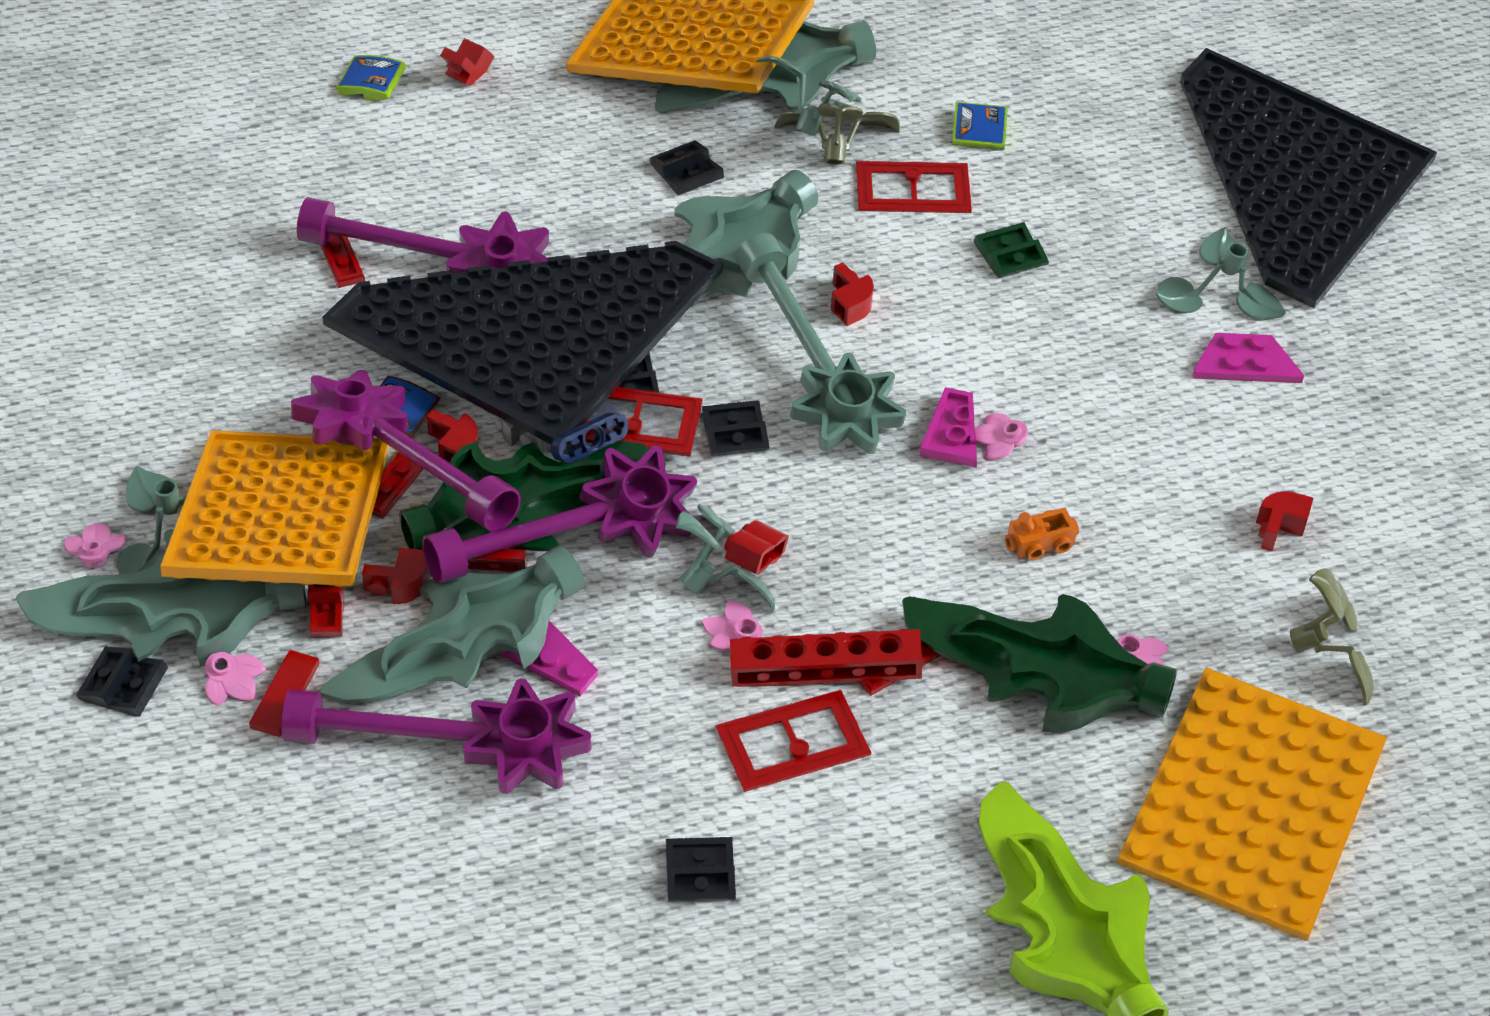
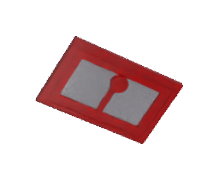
M856 161L859 211L972 213L968 163Z
M617 387L586 422L608 412L624 415L628 421V432L624 438L618 441L641 443L649 449L654 445H658L665 454L691 457L703 398ZM613 421L614 425L612 427L602 429L604 431H613V427L616 426V421ZM590 429L585 435V442L592 444L595 434Z
M842 690L715 725L744 792L867 757L872 753Z

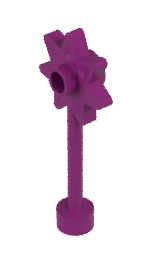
M306 197L303 201L297 220V238L299 241L325 246L329 242L331 235L336 234L450 258L447 260L446 265L447 271L450 270L451 274L468 272L467 268L490 265L491 269L507 267L509 262L530 260L531 264L547 262V257L542 253L549 245V230L546 227L518 232L510 213L507 211L500 213L490 231L468 225L460 226L459 236L461 243L335 217V205L333 202Z
M358 370L349 378L340 381L314 375L311 377V395L291 400V418L296 421L313 424V443L323 444L334 440L341 444L356 445L362 450H369L372 447L375 436L467 498L465 504L467 516L488 531L502 530L515 518L521 502L518 490L493 475L484 477L477 482L405 434L407 432V413L400 409L405 405V388L403 386H373L365 370Z
M658 445L652 446L637 463L615 449L608 448L602 459L605 478L585 483L580 492V499L589 505L463 541L453 528L425 535L422 542L425 562L433 580L440 584L466 576L468 573V559L602 520L603 523L598 533L599 541L608 542L630 534L643 555L651 558L659 546L662 532L681 536L691 535V532L687 530L677 529L676 525L677 518L681 512L685 511L690 514L681 503L693 493L697 485V479L689 475L666 473L663 451Z
M524 678L516 680L507 704L482 700L473 701L471 703L473 721L322 708L320 692L292 689L288 690L282 712V738L287 742L315 744L320 728L466 741L463 745L464 761L467 764L497 765L498 786L502 794L510 793L529 775L554 789H560L564 784L561 759L588 753L592 749L591 733L569 723L576 710L575 694L573 692H565L540 700Z

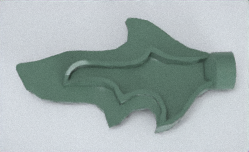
M865 20L844 25L842 29L820 27L804 21L781 58L797 66L805 74V107L816 98L823 88L819 85L820 80L828 81L839 68L848 63L855 66L875 60L876 44L872 30ZM775 65L759 91L779 94L786 103L788 110H798L799 77L791 71ZM665 83L657 91L655 110L663 113L714 103L746 92Z
M791 170L775 181L772 188L751 196L693 197L675 207L674 216L684 219L692 227L689 239L684 245L723 263V272L696 301L715 292H732L747 297L752 288V282L746 278L735 256L742 243L758 234L769 233L776 238L787 257V263L781 273L786 280L797 268L799 259L800 234L797 225L798 218L818 204V192L806 174L799 170Z
M174 529L167 530L164 533L166 550ZM162 560L150 569L134 573L83 576L47 587L22 591L16 596L17 603L29 623L51 633L69 636L123 638L133 646L138 662L152 655L169 637L189 633L197 642L196 650L200 667L205 666L207 658L214 653L227 652L230 654L234 651L256 623L277 609L306 608L305 585L301 583L273 584L260 581L239 582L237 580L219 579L211 581L199 578L176 579L174 577H161L160 566Z
M559 545L539 556L536 564L509 574L467 573L464 577L437 584L433 578L429 579L419 588L420 594L428 597L433 604L426 619L415 629L396 637L388 645L368 653L323 684L320 688L323 698L344 704H356L391 698L437 681H453L467 688L476 677L480 662L500 651H511L519 655L524 670L538 658L545 644L549 617L559 600H564L584 589L585 581L581 569L569 550L563 545Z

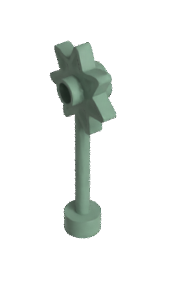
M762 233L747 239L738 248L735 256L736 261L750 282H765L815 366L806 365L802 368L800 382L808 394L793 401L790 417L797 421L820 425L819 448L823 451H828L848 438L866 453L874 454L879 441L878 429L898 428L904 424L906 410L887 398L892 390L895 374L891 371L865 375L851 353H845L836 367L780 273L787 263V257L776 238L772 234Z

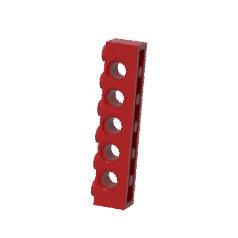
M920 629L872 630L856 633L837 632L835 634H805L796 636L775 635L772 637L730 639L732 687L922 679Z

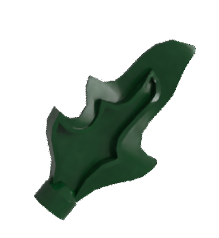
M621 440L576 462L565 463L545 456L531 442L523 445L513 457L495 461L487 458L481 452L478 441L462 446L452 457L450 464L477 482L484 477L493 475L518 490L521 497L520 507L515 518L505 527L509 528L589 505L583 502L579 495L585 483L605 478L602 459L608 448L615 449L635 463L646 454L649 448L641 443ZM444 482L428 505L421 504L399 512L401 530L409 549L423 550L422 542L425 535L450 528L457 531L462 541L491 532L467 516L465 512L467 498ZM551 535L510 548L529 551H550L559 546V543Z
M1065 594L1058 596L1057 607L1051 618L1036 622L1012 620L970 605L932 601L912 596L905 597L902 600L905 627L908 630L920 629L921 644L935 653L981 674L989 685L988 702L1003 701L1022 692H1034L1045 696L1049 701V705L1045 712L1042 730L1044 732L1064 733L1076 730L1111 712L1133 708L1161 718L1165 715L1178 669L1156 662L1147 664L1127 652L1110 634L1087 603L1073 596Z

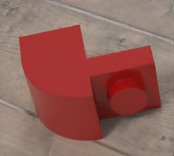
M466 38L463 39L457 52L444 47L440 54V57L447 62L446 67L448 69L445 75L469 86L487 72L495 57L485 47Z
M843 262L835 265L832 284L836 290L832 291L831 310L846 326H849L865 318L871 311L874 284L869 274L859 278L856 272L850 270Z
M434 409L426 416L428 435L440 440L438 442L439 457L448 463L451 462L452 457L462 446L478 441L477 425L465 413L459 420Z
M1290 491L1275 492L1267 496L1261 503L1256 524L1261 525L1258 537L1263 538L1261 548L1273 551L1279 530L1303 536L1314 498Z
M399 548L395 567L364 564L362 571L364 591L379 596L386 593L391 594L393 604L408 603L420 597L419 588L430 579L423 550Z
M308 585L311 638L343 637L344 586Z

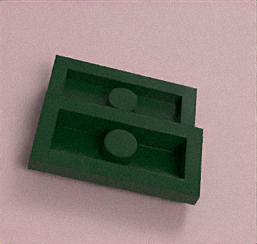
M1025 222L982 233L974 238L977 249L998 278L1048 265L1049 263L1039 240H1033Z

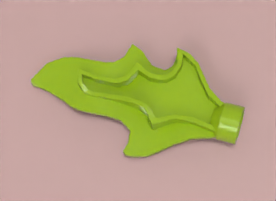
M999 782L981 800L978 826L984 844L1004 880L1006 892L1003 899L986 910L985 914L997 922L1021 927L1032 939L1030 947L1022 951L1013 952L1009 973L1022 986L1040 994L1081 1001L1105 1013L1106 1016H1168L1169 1009L1153 985H1151L1145 963V932L1149 914L1150 894L1142 876L1134 874L1126 881L1109 886L1090 879L1079 866L1057 829L1032 808L1009 782Z

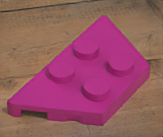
M1215 333L1194 369L1193 378L1302 383L1304 374L1272 335Z

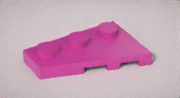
M944 388L921 444L920 456L977 468L973 393Z
M549 621L545 644L538 658L526 669L581 697L598 676V669ZM501 651L503 657L522 666L519 655L511 651Z

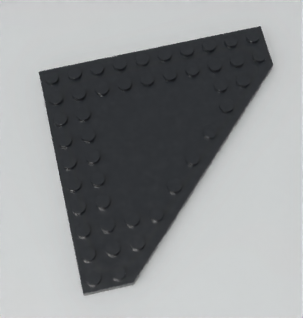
M1205 48L1181 74L1180 84L1264 284L1309 307L1315 308L1433 163L1437 152L1208 48Z
M670 241L665 242V246L649 248L647 244L626 247V251L610 253L609 250L586 252L585 257L570 258V255L547 257V262L532 264L530 260L509 262L507 267L491 269L490 265L467 268L468 272L451 274L450 270L427 273L428 277L418 279L402 276L387 278V283L370 285V281L358 282L322 319L323 325L552 445L553 440L557 436L584 424L723 272V263L680 242Z

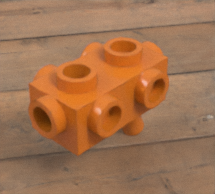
M1066 508L1048 510L1033 516L1023 512L1018 516V519L1010 521L1008 534L1005 535V544L1008 551H1015L1019 559L1028 557L1029 560H1037L1045 552L1056 550L1057 553H1064L1070 550L1072 545H1075L1076 536L1079 534V527L1077 521L1070 517Z

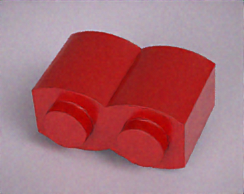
M754 520L750 524L746 523L735 534L729 535L724 545L726 550L725 559L756 575L761 574L770 564L776 563L785 552L789 535L759 520Z

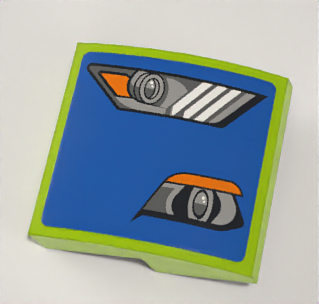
M354 55L337 84L336 90L340 95L363 94L365 100L369 101L389 99L407 66L405 62L390 57Z
M956 101L952 145L1004 150L1008 106Z

